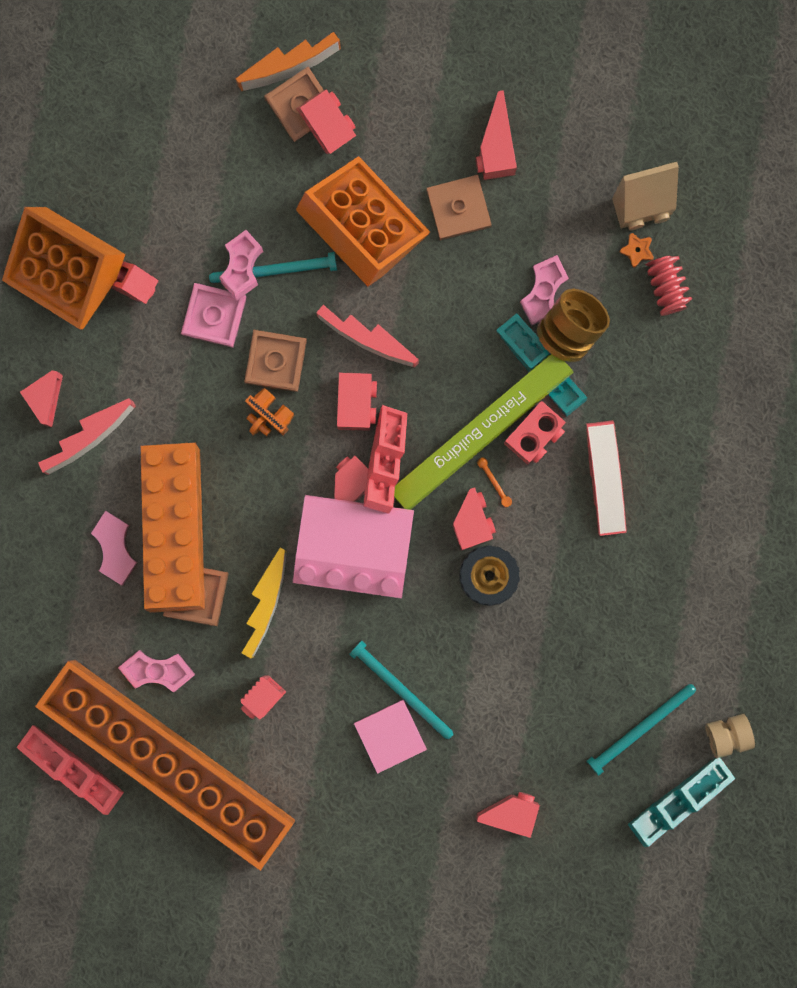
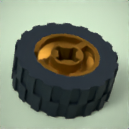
M492 545L479 547L468 554L461 565L459 574L461 587L465 594L478 604L486 606L501 604L511 598L518 588L520 570L516 564L517 561L507 550L505 551L501 547ZM490 570L494 573L495 577L492 581L486 580L484 575L486 571Z

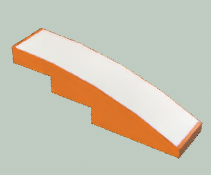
M332 32L314 47H311L307 40H304L285 55L277 47L236 78L237 85L241 91L293 77L306 67L311 68L341 49L340 40Z

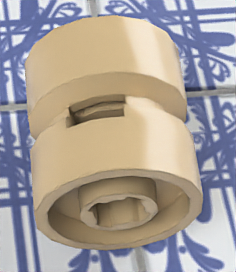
M745 714L729 717L727 723L718 720L705 725L707 737L710 739L709 744L715 758L732 755L734 749L738 752H743L755 748L754 735Z

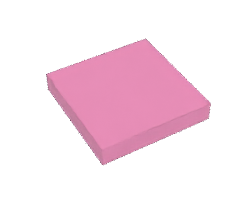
M194 283L181 335L233 348L247 296L244 295L236 300L229 291Z
M404 700L354 723L377 774L427 750Z

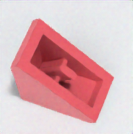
M57 371L49 372L20 392L40 423L47 427H52L63 377Z

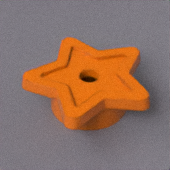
M631 233L629 234L628 245L622 248L620 253L628 256L632 267L635 268L642 260L654 259L649 250L652 239L650 237L639 239ZM640 248V252H636L635 249Z

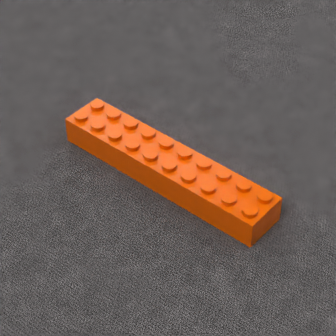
M76 660L66 663L35 706L260 871L295 822L293 817Z

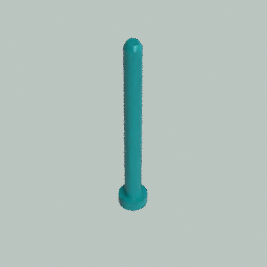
M329 252L328 257L257 266L253 267V275L256 278L329 267L330 271H337L335 252ZM225 271L211 273L209 275L210 282L220 283L219 278Z
M363 641L349 653L353 659L356 656L361 659L445 739H450L453 736V731L365 649L366 644Z
M686 685L596 759L590 757L587 763L598 776L604 772L602 767L691 697L696 691L694 685Z

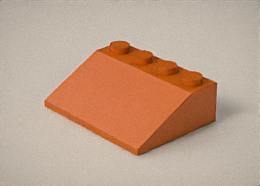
M359 156L307 190L296 208V211L367 287L384 276L431 233Z
M25 207L2 281L78 329H84L117 280L125 254L47 207Z

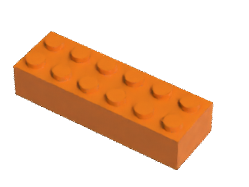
M196 443L141 446L144 609L150 613L205 610L200 449Z

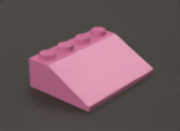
M305 495L293 583L402 598L414 510L393 507L388 514L364 507V503Z

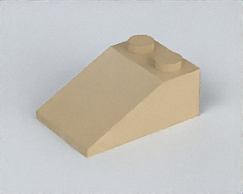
M677 162L623 176L612 198L621 229L628 227L632 231L642 228L644 222L654 220V223L657 224L670 219V215L676 209L679 168Z

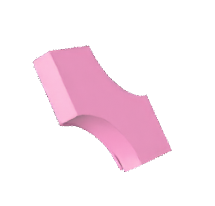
M247 230L225 244L226 250L230 254L228 268L219 278L223 286L236 300L258 286L257 280L253 275V266L258 256L263 253V249Z
M558 255L533 266L535 273L534 288L529 295L520 301L531 326L539 323L554 305L556 290L569 279Z
M105 511L91 533L99 541L103 551V562L99 571L120 585H124L137 564L126 548L125 537L129 525Z
M139 650L118 667L135 689L146 683H159L175 692L195 676V673L179 654L166 660H156L146 656Z

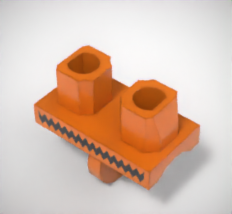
M265 388L257 393L254 398L250 395L245 400L261 416L258 419L251 413L246 418L253 424L249 432L255 435L261 431L265 436H268L272 431L265 425L268 422L284 436L289 430L287 426L293 419L294 413L285 405H282L274 415L269 412L267 408L276 398Z

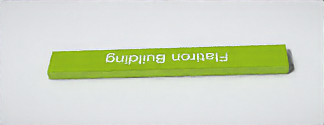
M552 354L549 355L396 484L394 490L395 498L404 509L411 510L573 374V370L565 361Z

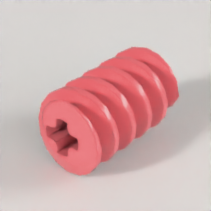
M665 256L645 264L646 266H652L647 272L648 275L656 276L650 283L652 286H659L654 290V295L661 297L657 301V305L665 307L660 311L661 316L685 310L687 308L686 304L692 300V297H683L682 295L689 288L680 287L679 285L686 278L677 277L676 275L683 269L682 266H673V263L680 259L679 256Z

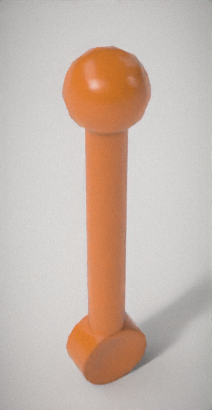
M479 458L477 465L483 468L502 499L501 504L504 507H509L512 504L511 498L504 494L487 466V459Z

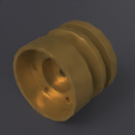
M568 289L561 294L540 321L537 334L544 348L553 356L563 361L576 362L580 361L587 354L594 343L607 330L610 318L603 304L593 295L584 290Z

